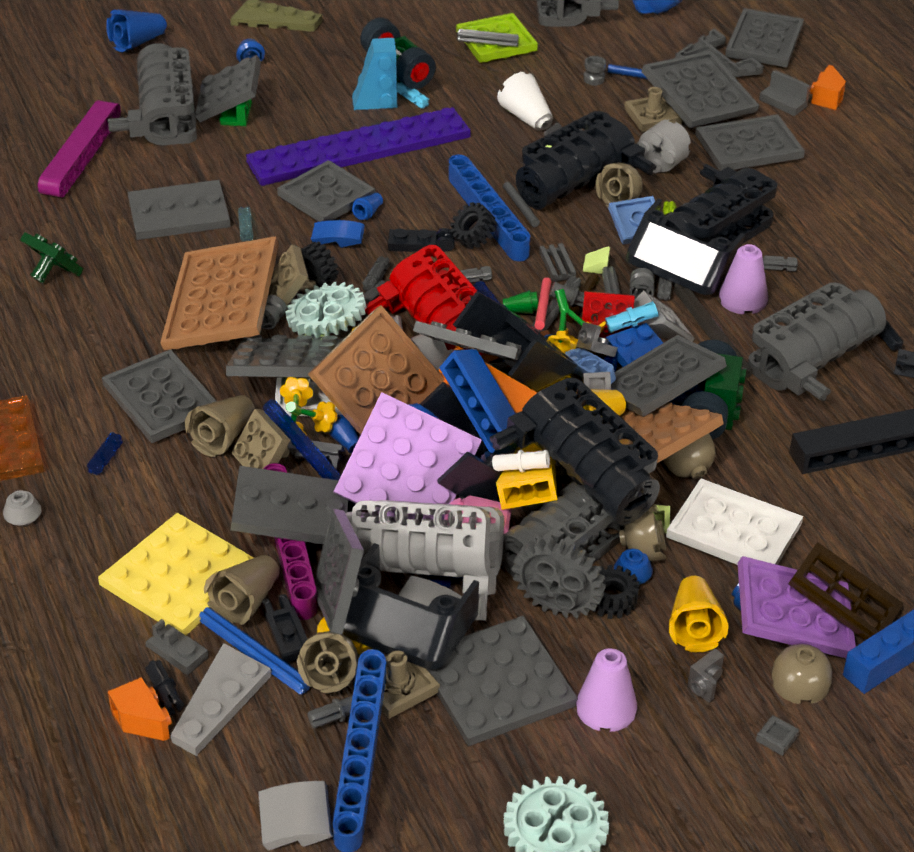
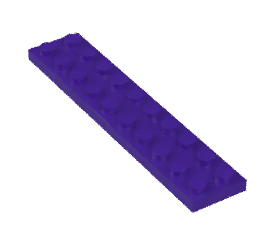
M454 107L444 108L435 112H426L421 115L404 117L391 122H382L381 124L369 127L364 126L360 129L342 131L338 134L320 136L316 139L299 141L285 146L281 145L272 149L258 150L254 153L246 154V162L260 186L294 179L328 160L339 167H345L470 138V129Z

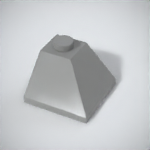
M644 290L634 300V308L654 301L658 311V317L637 323L638 325L647 323L660 338L671 339L679 335L693 342L694 336L670 307Z

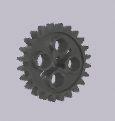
M539 537L536 543L530 540L527 546H522L513 561L515 564L512 571L515 572L513 580L519 582L517 589L526 590L523 597H532L534 599L532 602L533 606L540 603L543 605V612L549 608L552 609L553 615L562 612L563 616L568 618L571 612L574 617L578 618L580 613L588 615L590 610L594 611L604 595L603 592L606 585L603 584L605 576L599 574L602 569L601 566L592 565L595 558H586L584 556L586 553L585 549L579 552L576 551L575 543L568 547L565 545L564 539H561L559 544H557L553 537H550L547 543Z

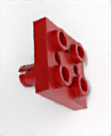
M584 291L582 320L584 322L588 321L590 324L600 325L605 321L606 317L620 314L629 307L633 309L635 295ZM593 314H597L598 320L596 319V315L593 316L594 321L591 319V316ZM632 326L619 329L607 335L602 331L599 337L606 338L607 336L630 329Z

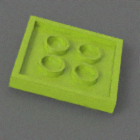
M514 13L456 24V32L459 29L519 35L517 47L464 42L479 63L499 58H509L519 54H528L529 52L537 51L538 43Z

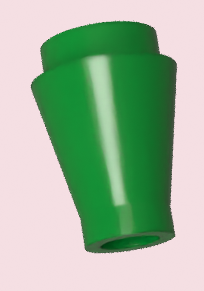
M529 290L509 298H504L503 307L513 313L534 314L538 308L537 292Z

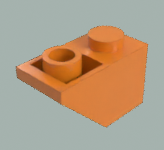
M828 65L824 72H820L817 82H813L810 94H812V104L836 110L843 100L846 81L833 65Z
M142 677L108 691L111 712L123 732L163 741L170 739L168 725L172 724L170 715L165 707L160 708L156 691L152 686L148 688Z

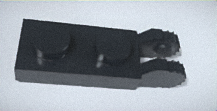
M441 228L438 231L426 229H389L388 250L417 252L428 245H437L443 252H448L455 247L453 241L455 237L449 228Z
M286 594L279 595L278 600L280 610L274 611L268 598L264 599L261 604L266 623L280 657L285 662H290L298 659L300 650L308 639L294 606H291Z

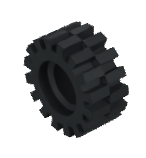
M472 202L469 207L464 205L463 211L460 209L457 211L459 215L452 218L455 222H452L450 225L453 236L464 247H469L470 249H474V246L476 248L481 247V242L486 244L487 241L485 239L487 237L489 239L492 238L493 235L490 233L495 232L496 228L494 226L497 225L494 220L496 218L485 206L478 202L475 205ZM475 222H477V224H476L472 229H470V227H471Z
M313 242L301 249L308 275L307 279L314 280L319 288L324 283L328 285L337 279L336 275H338L339 271L336 270L338 265L334 263L336 259L334 256L331 257V251L329 249L326 250L324 244L321 245L320 242Z
M607 565V570L601 566L602 569L599 574L605 576L603 582L606 585L605 590L615 589L622 593L612 595L603 592L604 595L594 611H591L594 613L598 610V616L603 617L604 613L608 614V619H612L615 614L617 619L622 618L623 613L628 616L631 614V610H635L638 602L639 581H637L636 575H631L629 569L623 572L622 566L617 565V569H613L612 565Z

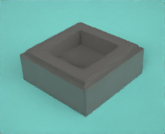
M772 715L758 732L756 741L783 756L797 739L799 729Z

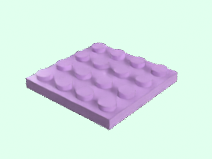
M381 392L333 493L355 504L364 500L449 504L454 500L456 493L438 484L437 479L467 451L475 455L482 440ZM388 511L387 516H395V511ZM408 513V519H415V514ZM423 514V519H433L434 515ZM442 514L441 519L444 520L445 514Z

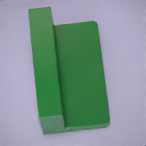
M252 99L222 112L220 125L246 126Z

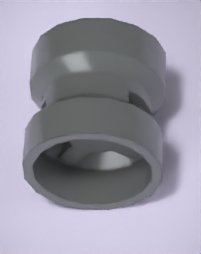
M600 56L587 57L584 64L586 69L584 72V82L589 85H601L605 81V73L603 71L606 68V60Z
M638 268L632 271L629 294L635 295L636 299L644 290L653 296V272L646 268Z
M276 295L268 296L262 328L273 329L279 322V319L285 314L287 307L280 297Z

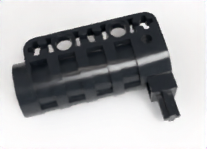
M594 111L523 147L522 162L525 166L519 168L516 173V186L526 204L533 209L540 210L554 203L557 198L561 199L571 194L573 190H578L588 185L590 181H595L606 165L614 163L629 164L649 176L653 174L657 165L644 158L645 148L635 143L631 131L623 123L605 112Z
M705 164L700 171V175L712 181L713 187L706 190L705 193L692 198L689 203H684L673 212L665 214L667 217V227L705 243H709L717 237L727 238L733 243L740 233L746 234L743 241L745 243L772 225L774 213L763 204L776 197L778 184L775 180L752 168H743L737 172L730 167H726L719 171Z
M566 378L539 391L528 400L522 412L508 417L506 429L490 436V441L493 443L492 447L495 450H500L514 442L521 449L535 443L541 450H548L550 459L559 467L565 468L568 476L576 484L583 485L585 492L595 502L602 503L605 512L620 525L630 524L643 516L653 505L659 494V482L649 474L655 470L657 465L658 452L579 379ZM591 405L595 407L596 410L588 411L585 410L583 406ZM628 439L632 441V444L625 445L620 443L619 440Z

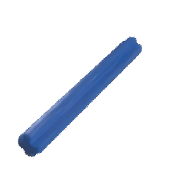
M206 607L200 612L199 617L202 624L245 655L271 668V674L294 691L303 695L310 689L301 678L298 670L212 608Z

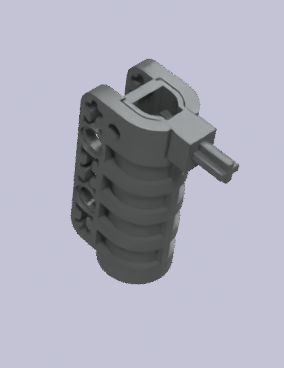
M536 0L538 22L547 27L576 26L582 23L587 16H600V10H618L619 0Z
M160 43L148 45L141 50L137 58L140 109L128 110V117L108 119L109 131L130 130V137L145 135L149 142L156 145L192 143L197 139L189 51L186 48H172Z
M836 282L826 284L754 325L752 341L760 348L749 355L747 369L772 389L781 391L789 388L798 396L808 391L819 400L825 401L831 390L816 380L817 371L828 362L843 356L845 352L860 346L862 342L868 341L882 333L886 326L884 308L880 301L867 290L858 289L852 291ZM817 302L820 303L822 306L814 305L812 303ZM783 322L787 326L778 325L776 323Z
M570 478V484L559 492L557 500L543 503L538 511L531 512L523 518L520 525L513 526L503 535L501 563L507 572L514 577L515 572L512 571L515 563L513 561L518 552H520L523 545L527 546L530 540L536 543L539 537L544 539L546 543L550 537H553L557 544H559L561 539H564L565 545L568 547L575 543V550L579 552L585 549L586 553L584 556L586 558L594 557L593 563H595L621 542L619 531L624 529V525L618 524L608 515L603 508V504L595 502L585 492L583 485L576 484ZM614 528L618 533L609 534L605 529Z

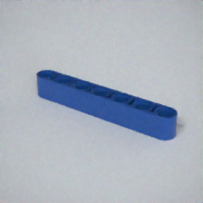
M459 154L451 156L449 158L450 183L468 206L472 202L475 205L478 202L496 218L494 220L497 224L494 226L496 230L490 234L493 235L508 257L514 261L527 260L530 255L529 232L467 156Z
M375 649L364 651L358 660L333 818L334 845L341 852H354L361 847L363 842L386 684V657L382 652ZM357 747H365V749H360V750H359V749H356V748H357ZM353 774H360V775H362V776L353 777V776H351V775H353ZM348 802H357L358 804H356V805H348V804H346V803H348ZM345 830H352V831H354V832L351 833V834H344V833H342V831H345Z

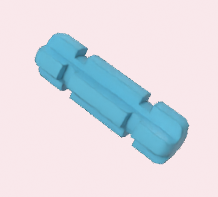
M402 82L397 83V92L421 109L428 107V97L416 89L408 88Z

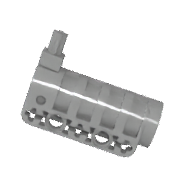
M364 500L356 503L352 512L346 513L364 549L362 558L374 543L379 544L380 571L463 577V593L466 592L473 580L479 581L478 615L475 620H486L487 597L490 594H495L496 575L499 572L503 554L504 515L498 508L390 500ZM362 510H368V513L362 512ZM388 511H395V516H387ZM490 512L491 517L496 518V522L491 524ZM408 513L415 514V519H408ZM423 514L434 515L433 519H423ZM442 514H449L448 520H442ZM463 517H469V522L462 523ZM477 517L482 518V522H477Z

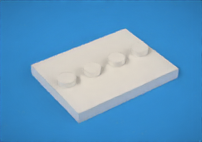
M700 479L668 527L666 537L734 564H737L740 558L745 556L778 565L802 525L803 516Z

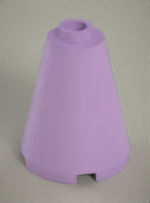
M752 244L741 246L737 250L719 292L722 306L737 314H744L745 311H752V314L758 313L766 307L768 302L762 251Z
M604 649L596 655L578 694L576 702L578 716L584 724L592 729L600 731L601 727L610 728V732L619 731L626 728L636 715L637 701L625 655L616 649Z

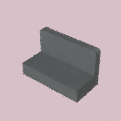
M774 70L771 74L770 86L760 92L759 100L796 116L807 108L810 85Z

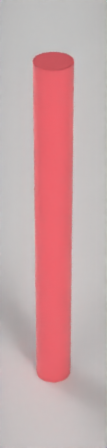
M550 278L542 280L535 320V328L538 330H542L545 327L552 284Z

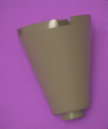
M238 395L195 407L188 413L185 419L186 433L190 432L193 438L191 441L192 445L200 453L209 457L225 453L246 426L255 409L254 404L248 397Z
M261 555L215 572L206 580L204 586V594L208 592L210 599L207 603L208 606L232 624L234 622L240 623L239 625L245 624L253 617L279 577L280 570L277 562L270 556Z

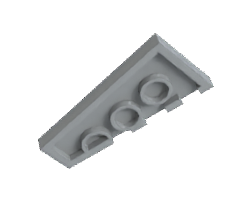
M223 643L171 733L172 743L197 756L272 676L271 668Z

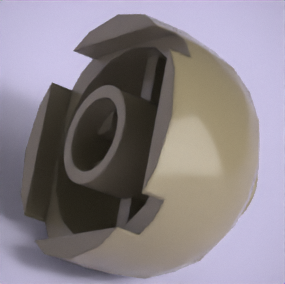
M614 163L603 167L602 173H599L596 178V191L599 199H603L607 203L605 205L607 208L609 203L639 198L642 193L643 183L639 172L635 168L625 163Z
M706 434L665 458L663 462L667 469L675 476L682 478L692 477L693 479H698L706 475L716 455V449L710 434Z
M656 504L652 505L639 519L624 525V529L619 531L622 547L627 546L628 549L640 550L648 556L649 561L666 559V556L660 552V549L666 550L662 520L655 519L654 513L659 512Z
M330 631L319 632L306 640L300 650L297 659L299 674L305 684L320 690L319 692H338L346 687L357 673L358 651L352 640L344 634L331 633Z
M809 644L790 645L782 650L774 661L771 672L773 688L783 699L792 703L801 704V700H811V704L817 703L826 697L831 688L832 666L827 656L819 648Z

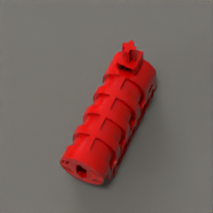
M428 245L402 260L393 269L389 278L390 281L377 287L380 296L366 304L365 312L366 316H368L378 306L382 305L384 309L388 308L394 314L405 307L415 321L430 325L434 321L447 325L446 329L456 331L453 323L471 300L469 295L473 296L477 290L440 247ZM444 343L447 350H454L456 348L455 345Z

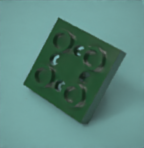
M26 232L22 235L20 241L41 257L30 274L34 279L44 283L54 265L78 277L81 275L84 269L76 263L78 259L65 252L66 250L54 242L52 244L48 243L47 239L37 233L34 237Z

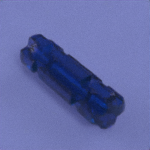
M112 432L107 436L106 441L101 444L87 464L90 474L99 475L105 468L104 466L108 464L116 450L123 443L120 434Z

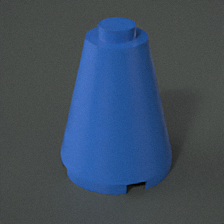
M121 9L112 10L110 12L112 15L110 18H107L106 22L108 38L110 42L114 41L116 45L114 48L119 52L128 51L164 34L167 27L166 20L161 14Z

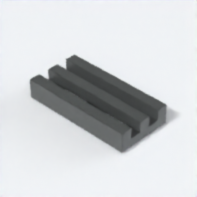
M559 243L558 248H555L554 245H549V249H545V246H540L539 253L552 282L568 280L571 276L576 277V270L563 243ZM549 255H552L555 265L561 275L557 274Z

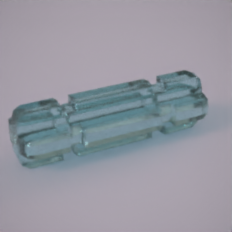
M247 206L245 208L240 207L238 209L240 239L243 242L251 241L253 239L251 209Z

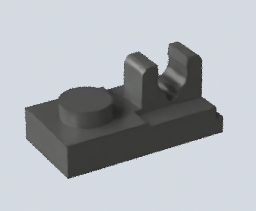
M290 437L288 449L296 459L303 461L316 458L318 470H323L324 463L330 459L332 462L331 470L336 473L339 469L340 461H342L343 457H346L343 445Z
M163 619L152 626L153 636L145 642L146 647L186 675H189L209 658L206 648L190 637L185 636L171 625L167 624L165 626Z

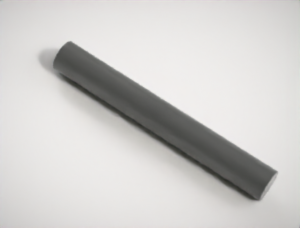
M505 182L503 184L504 190L530 225L537 227L540 224L538 218L510 182Z

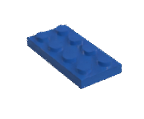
M647 323L605 338L609 339L608 345L618 347L615 358L622 367L663 344L662 340ZM697 384L669 402L681 406L688 395L704 391Z

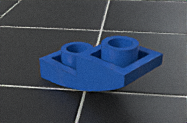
M346 220L315 222L311 241L320 242L321 244L336 241L340 248L360 244L365 226L360 222Z

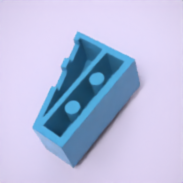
M394 38L372 39L364 60L362 72L358 77L356 89L352 95L354 110L397 108L396 48Z

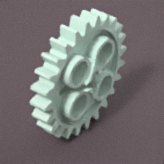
M333 282L331 286L324 283L320 288L314 285V290L305 289V294H297L298 299H292L291 304L287 305V311H285L289 327L292 328V332L297 331L299 336L315 334L317 339L321 334L329 336L333 332L335 335H338L341 329L348 331V325L356 326L355 321L362 320L361 315L366 314L365 309L367 306L364 294L360 292L359 288L354 289L353 284L346 287L345 282L337 286L336 282Z
M545 777L544 785H540L538 781L533 780L532 789L523 785L521 794L513 793L512 802H507V810L504 813V835L508 836V845L515 846V852H601V845H606L609 822H607L608 811H603V801H596V792L586 794L587 785L583 784L577 789L574 787V779L570 780L566 785L563 784L562 777H558L556 783H552L549 777Z

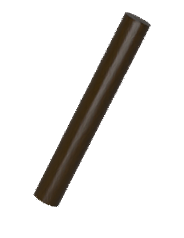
M594 272L591 273L581 291H592L599 279V275ZM573 304L570 309L578 316L582 307ZM568 314L566 315L567 322L573 323L575 321Z

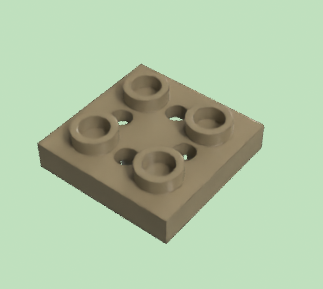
M650 87L648 89V97L625 101L624 109L641 132L649 130L665 119L671 123L677 122L682 124L680 116L662 97V90L659 87Z
M292 244L287 252L281 255L279 263L273 270L269 289L270 295L280 297L285 302L286 307L298 291L305 293V289L314 290V285H316L314 280L307 279L308 275L300 247Z
M254 409L231 453L242 466L263 469L269 464L278 463L281 458H286L289 455L288 444L290 439L263 410Z
M393 651L386 656L385 690L387 689L388 691L384 692L382 711L389 719L438 693L440 684L426 668L407 662V656H404V652Z

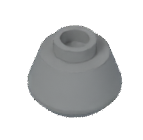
M23 490L10 494L3 509L4 519L15 526L29 525L41 514L40 503L30 492Z

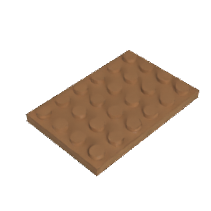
M277 237L185 252L160 342L163 350L181 349L195 345L201 346L207 343L225 342L231 339L250 338L260 335L279 246Z

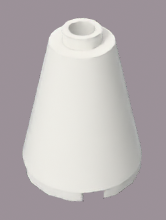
M519 72L503 83L505 88L502 92L499 90L497 100L503 108L537 131L546 130L551 126L553 115L535 77L531 73Z

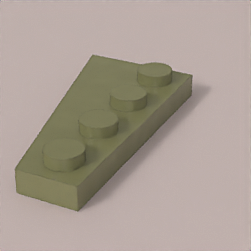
M247 0L231 17V26H239V23H248V27H257V24L269 25L271 29L287 26L288 30L313 32L323 22L322 14L258 0Z

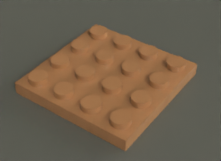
M382 305L372 311L308 373L311 379L360 435L381 392L406 404H420L444 380Z
M667 402L644 417L629 409H626L620 416L658 452L657 463L724 424L722 414L713 413L706 409L698 410L690 406L674 405L671 402ZM628 439L619 440L620 443L625 445L632 444V441Z

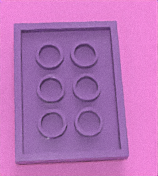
M745 556L740 558L737 564L742 630L744 634L789 645L809 644L819 648L823 653L843 658L847 657L848 651L856 647L854 632L788 584L796 573V569ZM808 573L805 577L823 591H826L828 588L825 583L811 573ZM839 581V584L849 590L847 582ZM833 590L830 596L851 610L850 602Z

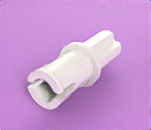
M519 450L516 454L495 455L492 460L493 469L496 471L519 469L520 472H525L527 469L549 468L548 450L536 452Z

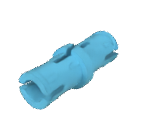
M654 301L633 309L632 307L626 308V311L620 314L606 317L605 321L610 333H613L625 327L638 326L637 323L658 317V311Z

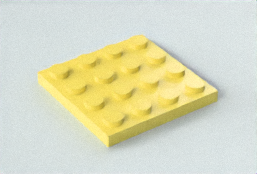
M176 513L102 573L98 580L100 586L156 621L163 619L165 626L169 624L186 636L201 623L200 612L209 607L207 604L210 601L208 592L204 594L206 580L215 572L253 559L254 557L181 514Z

